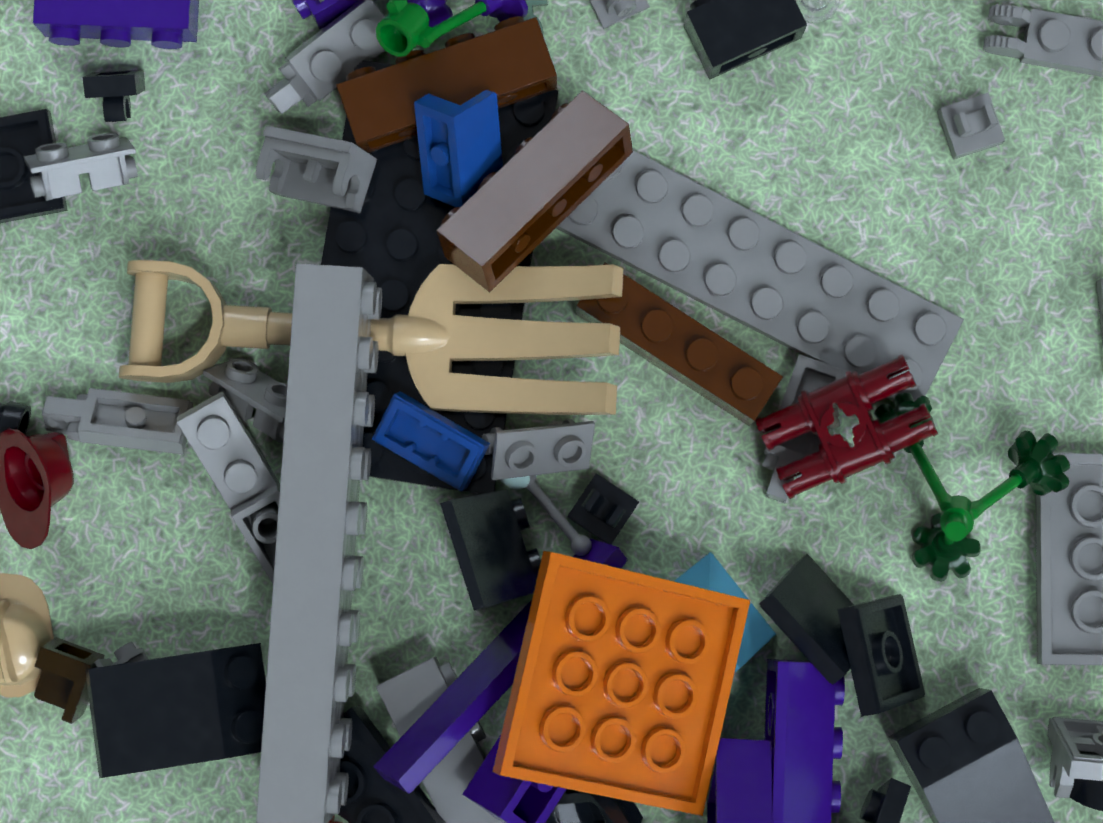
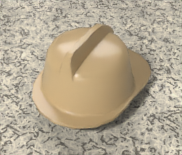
M0 573V695L7 698L22 697L36 690L42 669L34 667L39 651L43 645L54 639L49 606L43 591L30 578L19 574Z

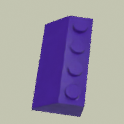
M767 659L764 740L771 741L773 823H831V813L840 812L841 783L840 781L833 780V759H841L843 731L842 727H834L835 705L842 706L844 703L845 679L842 677L832 685L810 661Z

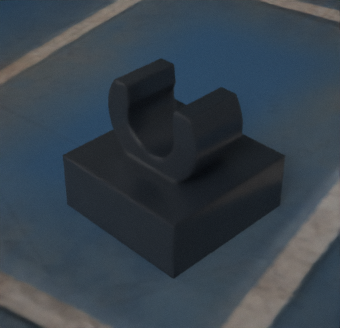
M144 69L93 72L82 77L85 98L103 97L105 122L127 121V118H131L129 96L138 95L145 91Z
M596 473L567 518L603 542L612 545L639 504V501Z

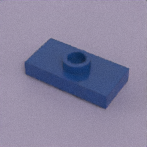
M401 391L393 395L372 438L375 442L461 492L468 488L490 445L486 440Z

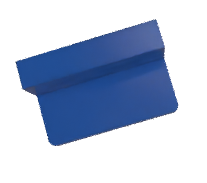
M489 90L481 92L462 105L452 103L429 93L414 102L423 191L425 195L451 206L461 207L477 192L479 185L487 175L492 172H498L503 167L497 94Z

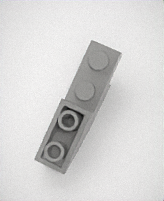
M222 391L177 416L176 422L231 510V517L273 584L280 483L251 433L245 429Z

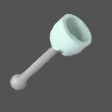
M537 475L500 479L503 484L517 490L527 488L569 538L571 550L574 554L584 556L590 552L592 547L590 539L576 532L535 482Z

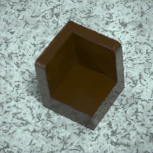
M55 637L41 647L34 666L42 669L34 693L35 698L65 709L62 721L70 724L74 723L85 713L89 702L85 669L97 668L94 662L98 659H104L105 655Z

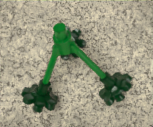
M899 393L894 398L895 408L888 404H882L875 410L874 415L880 423H883L913 410L925 403L929 413L932 407L929 398L926 396H920L913 401L912 394ZM931 416V418L928 419V420H925V421L920 422V423H918V424H916V425H913V426L911 427V429L914 428V427H917V426H919V425H921V424H923V423H926V422H928V421H930V420H932V422H934L932 416ZM1021 432L1015 439V443L1008 450L1009 459L1016 465L1010 471L1009 478L976 501H971L967 497L960 495L951 496L946 492L922 448L924 445L923 440L904 448L907 453H912L942 511L931 517V529L918 527L914 530L912 535L913 541L922 545V548L912 554L914 565L922 568L931 564L930 577L935 581H945L950 569L958 578L968 576L971 572V567L966 558L979 556L981 545L978 540L967 538L966 536L972 531L974 520L986 509L1016 487L1021 489L1030 484L1033 492L1040 496H1044L1051 491L1057 493L1068 487L1070 481L1063 472L1070 469L1069 461L1064 455H1053L1058 446L1057 439L1053 435L1046 433L1036 442L1032 432Z

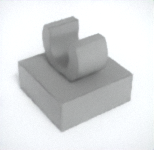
M989 92L941 107L937 111L953 160L1002 145L1005 141Z

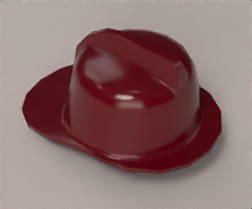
M9 428L0 434V511L6 529L12 539L21 547L34 549L41 546L48 536L51 507L69 494L74 484V473L69 460L67 440L62 433L53 432L44 435L25 436L19 430Z

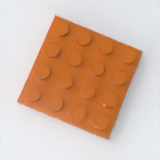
M543 551L492 772L500 776L703 816L750 600L567 555Z

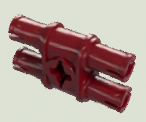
M903 354L860 375L857 370L853 372L849 370L845 372L846 376L812 392L804 390L797 397V403L755 420L759 432H769L761 436L768 450H772L775 446L809 431H812L814 435L818 434L820 438L819 451L787 465L776 467L779 479L784 482L802 474L801 477L782 485L789 499L832 479L835 484L839 482L843 484L847 482L846 478L881 462H885L886 465L891 463V460L895 458L894 452L931 436L935 437L938 435L932 420L911 429L913 425L931 418L925 403L883 423H880L878 419L874 420L870 410L874 409L873 403L909 387L917 386L912 373L907 371L910 368ZM904 371H907V372H905V373H903V374H901V375H899V376H896V377L890 379L891 377H893V376H895V375H898V374H900V373H902V372H904ZM838 408L851 420H859V424L852 428L854 446L841 434L834 435L833 430L840 426Z

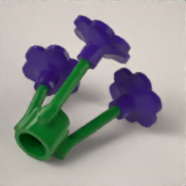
M390 0L386 4L388 14L377 24L375 30L377 40L385 51L397 57H404L417 45L428 48L440 36L479 15L496 17L499 22L517 16L524 18L527 16L528 6L525 0H475L474 5L453 16L452 10L446 5L447 0Z

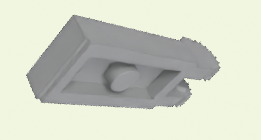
M1003 4L992 5L989 8L988 20L990 22L1025 28L1024 41L1019 38L1002 35L987 36L984 39L983 45L985 52L1018 58L1020 63L1103 77V21L1038 9H1031L1029 11L1024 7Z

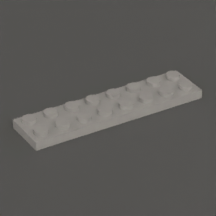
M634 150L612 174L556 227V229L803 356L847 371L851 370L853 372L857 370L860 375L903 354L910 368L907 371L912 373L917 386L909 387L887 397V399L893 402L895 396L899 393L912 394L913 401L920 396H926L964 321L963 318ZM904 371V372H902V373H900V374H898V375H895V376L891 377L890 379H892V378H894V377H896V376H899V375H901V374H903V373H905V372H907V371Z

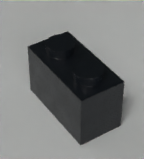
M695 0L690 5L691 10L686 12L684 28L709 80L801 39L807 26L796 0Z

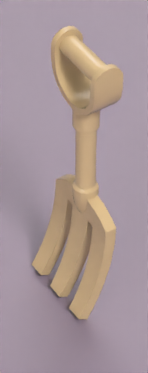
M128 261L127 274L135 276L129 363L119 367V378L161 383L188 381L202 375L205 369L214 367L227 347L269 349L270 345L290 346L292 313L272 312L271 307L227 305L218 288L190 266L170 261ZM439 264L420 286L410 307L409 314H396L392 318H380V320L371 319L370 337L373 338V341H378L380 351H388L393 356H406L409 371L417 390L430 409L435 411L547 415H616L617 385L607 382L524 379L451 372L452 361L540 360L619 355L620 327L611 323L547 322L455 315L456 304L533 303L622 297L624 268L614 264L516 266L489 293L456 265ZM168 280H179L197 285L204 291L211 304L213 322L208 340L196 355L184 362L161 366Z

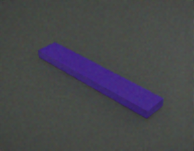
M591 538L592 547L590 552L584 556L576 554L573 556L620 569L628 561L619 547ZM532 600L373 766L383 779L406 793H411L513 685Z

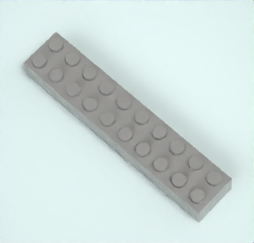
M296 263L256 823H328L335 814H339L341 805L345 806L347 802L349 775L348 773L340 772V762L344 756V751L350 750L352 718H344V705L348 697L354 696L356 683V664H347L348 648L351 647L352 642L357 643L360 627V611L351 610L352 591H355V588L361 589L364 569L363 556H355L356 536L365 534L367 524V502H359L360 480H369L371 468V449L363 447L364 426H373L375 412V396L370 395L366 390L368 373H376L379 352L378 341H373L370 333L371 319L380 320L382 310V288L377 287L374 278L363 267Z

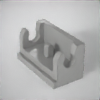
M271 126L265 127L263 133L265 140L256 166L257 179L267 180L271 174L272 164L275 162V170L271 176L269 186L271 193L352 212H361L377 162L375 157L352 142Z

